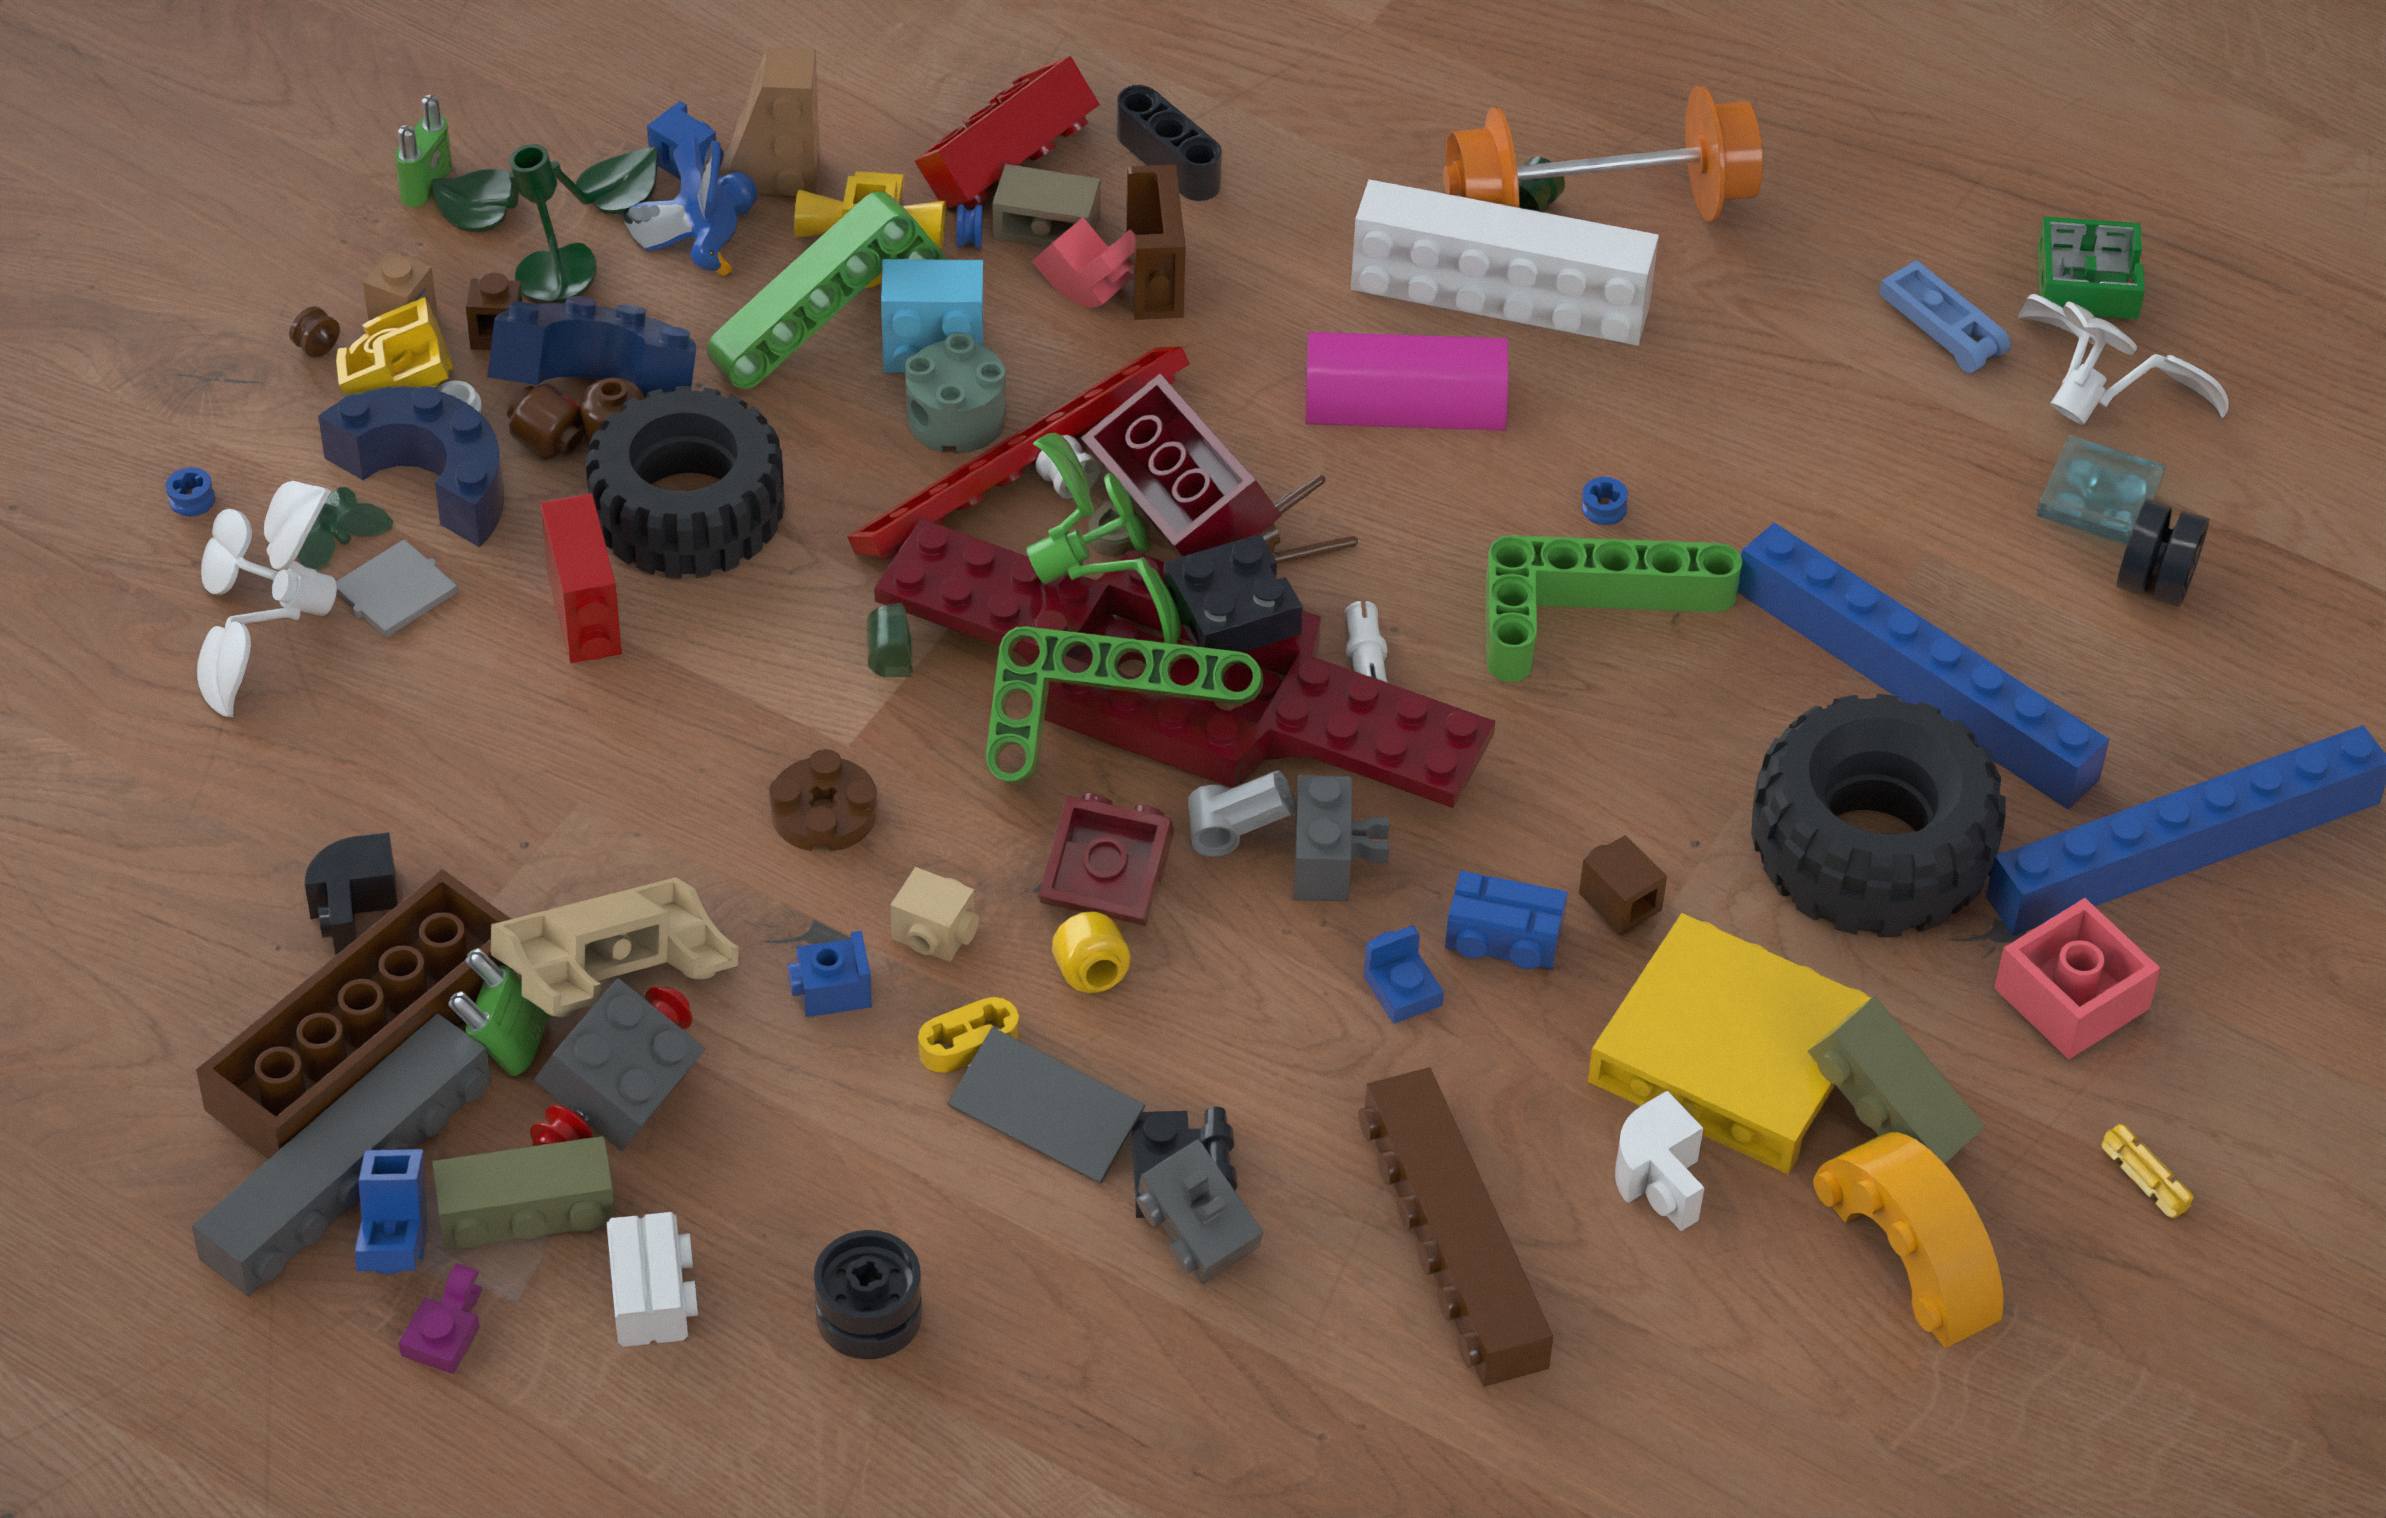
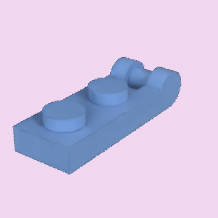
M1918 260L1881 280L1879 295L1955 356L1958 366L1964 372L1971 374L1985 366L1987 358L1996 359L2010 350L2011 341L2003 328ZM1973 335L1979 341L1976 342L1969 336Z

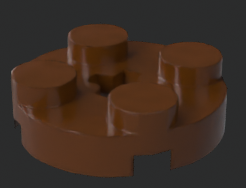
M818 750L810 758L790 765L778 775L769 788L771 815L775 830L785 841L800 849L812 851V844L820 846L830 844V851L842 850L861 841L873 828L877 808V789L874 781L863 768L849 760L841 759L840 755L833 750ZM818 799L833 800L834 806L831 808L825 805L813 807L814 801Z

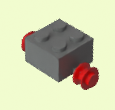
M617 978L555 1050L534 1079L536 1083L566 1107L551 1105L545 1110V1119L548 1124L539 1122L533 1124L530 1128V1136L533 1141L532 1146L593 1138L588 1126L590 1125L619 1150L623 1151L706 1049L682 1030L688 1028L693 1022L690 1004L686 997L672 987L652 986L646 991L644 999Z

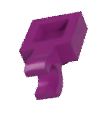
M457 1263L449 1274L441 1302L424 1297L398 1343L401 1356L454 1374L480 1328L477 1315L469 1313L477 1303L482 1292V1287L474 1284L479 1275L478 1270Z

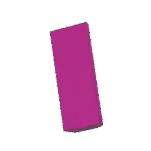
M1308 332L1305 424L1506 430L1508 338Z

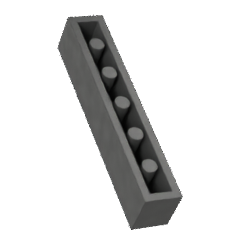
M437 1013L192 1226L199 1260L247 1296L264 1282H270L275 1279L283 1270L287 1261L304 1246L312 1245L318 1241L324 1234L327 1226L346 1209H352L360 1203L358 1180L365 1150L415 1149L426 1138L434 1137L441 1132L448 1119L467 1102H473L483 1094L487 1085L491 1082L486 1047Z

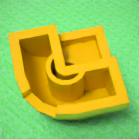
M425 297L366 322L362 325L366 333L356 340L349 349L347 347L340 348L337 352L338 382L345 396L387 387L435 388L441 381L449 378L448 371L453 369L445 339Z

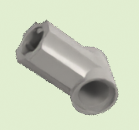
M1277 770L1232 789L1221 785H1207L1194 790L1188 798L1191 845L1196 852L1204 856L1219 857L1227 855L1239 845L1240 835L1295 813L1296 801L1286 777L1280 770Z

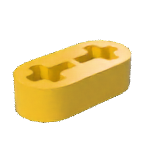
M990 997L930 1019L919 1030L918 1052L921 1063L927 1069L938 1073L953 1072L968 1066L993 1027L991 1024L985 1025L988 1021H993L996 1026L1003 1025V1028L997 1030L1018 1040L1019 1014L1017 1008L1008 1000ZM942 1040L947 1046L953 1045V1047L944 1049L941 1044L934 1045V1042Z

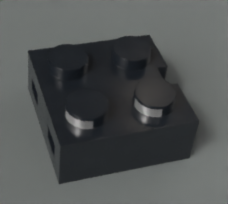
M1261 534L1164 562L1163 582L1173 598L1181 624L1195 647L1245 652L1301 634L1303 605L1287 578H1276L1277 561Z

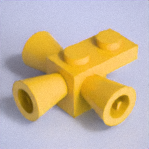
M855 171V176H848L843 202L799 189L794 214L795 238L823 235L857 203L873 192H886L901 205L904 191V175ZM946 201L902 206L917 221L936 246L942 249L946 226ZM882 272L865 288L879 285L882 282Z

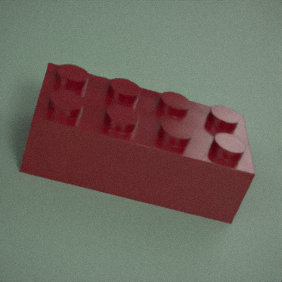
M1161 374L1157 375L1081 437L1108 473H1114L1118 477L1134 504L1180 557L1260 534L1282 516L1256 479Z

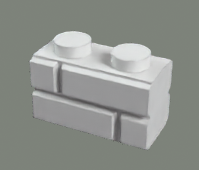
M672 1212L646 1214L644 1218H639L638 1216L610 1218L607 1222L618 1344L622 1347L646 1345L653 1340L657 1343L684 1341L688 1337L686 1317L698 1316L695 1281L683 1282L682 1269L693 1268L690 1233L678 1234L677 1218Z

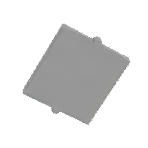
M405 539L336 581V594L354 609V616L356 618H364L385 638L458 593V586L436 567V560L433 558L426 559Z

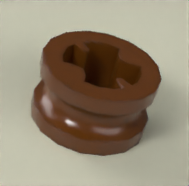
M313 306L300 312L294 319L290 327L289 337L293 344L301 347L308 356L315 358L329 352L339 338L340 325L333 317L328 316L323 309Z

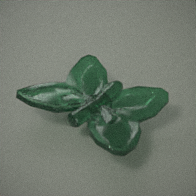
M348 487L335 489L325 501L297 555L298 560L304 567L318 571L328 564L335 552L334 536L341 544L350 542L351 536L347 532L359 537L378 536L392 528L393 520L384 510L370 503H357L355 493Z

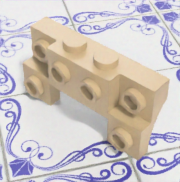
M676 877L491 924V956L512 968L515 973L522 975L521 996L542 1008L545 1013L556 1017L571 1016L578 1009L595 1005L601 996V983L598 982L599 980L666 962L682 971L685 976L693 979L711 978L717 971L738 966L739 946L728 940L713 924L702 906L696 889Z

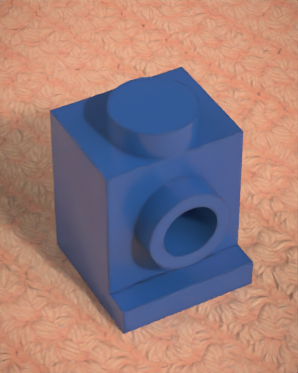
M682 101L677 102L647 125L648 147L655 146L658 152L657 166L680 180L681 176L673 156L674 150L686 140L697 137L702 165L704 166L708 147L712 141H716V131L711 129L705 122L698 121L688 115L687 104ZM720 148V165H721V163H722V161H723V158H724V151H723V149Z
M862 931L851 932V939L796 947L797 962L787 964L788 978L792 997L802 995L806 1017L872 1008L871 974Z

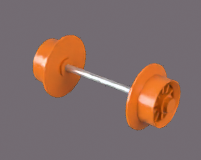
M1700 85L1693 87L1687 102L1685 149L1517 166L1513 140L1506 116L1500 107H1491L1487 113L1484 128L1449 132L1446 142V166L1443 171V180L1446 194L1519 208L1518 181L1687 163L1690 184L1697 208L1705 221L1712 222L1716 221L1720 216L1723 201L1754 198L1758 195L1762 182L1763 147L1757 118L1748 101L1714 104L1707 88Z

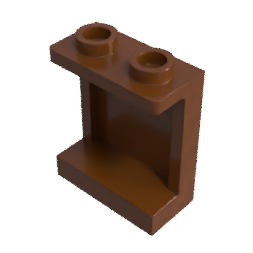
M1176 165L1130 166L1127 168L1126 232L1131 229L1135 234L1134 320L1184 318L1186 244Z

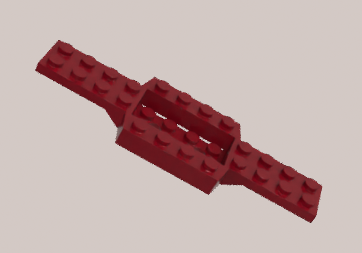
M923 519L919 520L874 587L875 602L997 646H1000L1002 638L1010 630L1026 626L1165 643L1164 637L1160 638L1140 631L1131 622L1115 620L1113 616L1116 615L1163 632L1153 598L1144 579L1136 570L1106 572L1098 580L1083 575L1072 580L1069 574H1066L1054 581L1043 584L1038 578L1029 556ZM1132 550L1128 551L1119 560H1133L1144 557L1150 567L1154 568L1163 580L1164 562ZM1304 610L1302 613V630L1300 635L1242 652L1250 655L1260 667L1286 675L1282 681L1273 672L1262 670L1263 686L1261 692L1254 700L1242 706L1235 707L1232 710H1223L1217 707L1214 701L1049 682L1044 719L1053 724L1231 788L1237 787L1264 760L1308 756L1453 809L1493 738L1495 730V720L1316 658L1319 647L1321 616ZM1181 624L1182 630L1179 638L1192 642ZM1024 639L1018 642L1013 649L1014 652L1018 653L1031 665L1035 663L1040 654L1037 641L1032 639ZM1178 640V642L1176 643L1178 645H1183L1180 640ZM1084 645L1071 648L1065 657L1067 670L1073 673L1086 671L1091 666L1093 660L1091 649ZM1136 651L1128 652L1120 658L1118 667L1127 660H1139L1146 664V659L1142 653ZM1181 658L1176 661L1171 669L1172 681L1180 686L1192 684L1198 678L1200 672L1198 662L1191 658ZM1235 664L1225 672L1223 678L1224 685L1229 691L1242 692L1251 685L1253 672L1251 669ZM1118 668L1120 676L1128 680L1136 679L1142 675V673H1139L1135 676H1128L1123 674Z

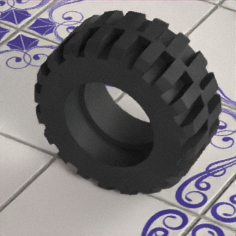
M678 386L676 391L663 393L662 389L648 392L643 400L638 401L635 397L624 403L620 407L621 413L617 414L613 411L600 425L601 430L598 429L588 445L589 454L586 456L588 494L592 493L606 547L609 549L613 548V554L627 564L634 561L639 570L654 575L655 571L665 572L667 578L682 579V574H696V578L711 576V571L722 568L723 572L736 568L740 564L739 560L743 557L747 560L751 559L763 549L762 542L767 544L777 532L778 522L783 518L785 509L783 458L779 437L775 429L767 424V419L754 407L747 409V403L732 394L726 398L721 396L718 390L704 387L703 392L691 391L690 386ZM681 473H699L720 479L710 486L692 491H671L652 485L662 478Z

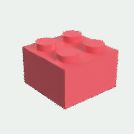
M2084 898L2003 948L1994 989L2070 1060L2150 1009L2161 968L2092 903Z

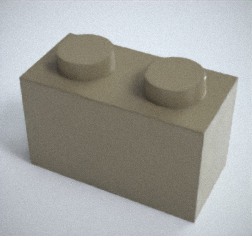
M1005 164L993 200V239L1048 247L1082 217L1095 231L1100 216V179Z

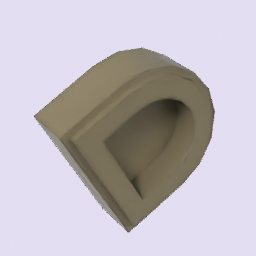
M1108 499L1092 515L1089 520L1088 533L1120 517L1111 500ZM1140 517L1149 535L1150 522ZM1125 526L1090 543L1093 549L1106 556H1121L1135 549Z

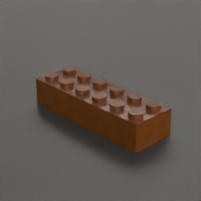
M441 869L196 1069L204 1110L269 1160L437 1013L455 1026L458 1025L463 1019L449 1007L450 998L457 992H463L476 1003L484 982L466 963L467 955L472 950L479 948L498 967L505 965L491 956V924L507 921L511 918Z

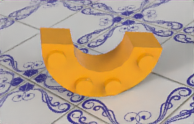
M1889 1132L1823 1163L1819 1167L1813 1179V1184L1819 1199L1824 1205L1832 1206L1845 1223L1861 1215H1866L1872 1218L1887 1233L1890 1245L1901 1256L1908 1272L1915 1318L1925 1331L1932 1332L1945 1349L2002 1320L2004 1303L2002 1280L1995 1252L1987 1231L1961 1184L1930 1149L1906 1134Z

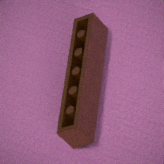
M1428 1067L1367 1083L1365 1107L1360 1108L1358 1112L1362 1133L1367 1141L1374 1140L1379 1150V1169L1385 1184H1394L1399 1195L1397 1200L1399 1215L1404 1227L1407 1230L1414 1229L1419 1240L1417 1250L1421 1266L1426 1275L1434 1274L1439 1285L1438 1300L1443 1316L1447 1321L1454 1319L1459 1330L1458 1344L1464 1363L1467 1367L1475 1366L1483 1387L1549 1369L1553 1334L1431 1068Z

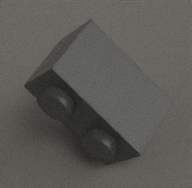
M1298 775L1295 812L1294 900L1348 901L1352 857H1361L1374 863H1388L1389 841H1373L1371 839H1388L1389 817H1372L1360 822L1351 819L1352 777Z
M1199 1139L1141 1175L1138 1188L1140 1196L1136 1198L1137 1204L1153 1227L1161 1224L1173 1241L1169 1244V1250L1184 1273L1189 1274L1193 1271L1203 1284L1259 1248L1264 1232Z

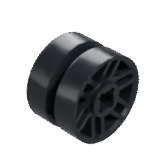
M2146 499L2139 511L2123 556L2117 579V588L2142 596L2146 592L2152 578L2155 577L2154 600L2180 607L2190 586L2209 526V518L2184 510L2180 514L2175 527L2171 529L2172 506Z
M860 1230L847 1233L825 1247L819 1255L814 1268L816 1322L823 1339L841 1354L857 1359L883 1358L906 1347L917 1334L922 1320L921 1269L918 1258L912 1248L900 1238L877 1230Z

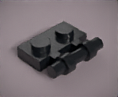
M1215 1106L1205 1110V1125L1200 1129H1188L1187 1111L1141 1113L1131 1130L1136 1218H1145L1136 1200L1140 1196L1138 1188L1141 1175L1197 1139L1203 1144L1234 1191L1237 1189L1236 1169L1230 1165L1229 1154L1234 1147V1131L1232 1126L1227 1123V1113L1224 1108Z

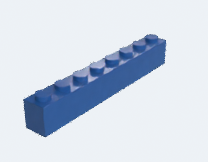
M1777 523L1771 524L1742 549V568L1738 587L1740 595L1893 695H1898L1900 700L1918 705L1919 701L1941 709L1940 715L1951 722L1959 720L1975 734V740L1979 743V747L1987 749L1993 761L2052 800L2069 809L2100 780L2109 738Z
M2362 725L1998 854L1994 859L1986 898L2014 936L2038 927L2084 898L2094 906L2372 807L2380 804L2385 789L2386 753L2365 726Z

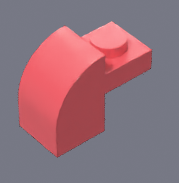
M1082 217L1031 262L1060 294L1083 307H1099L1134 277L1128 270L1134 266L1129 256L1134 253L1135 234L1130 229L1108 247Z

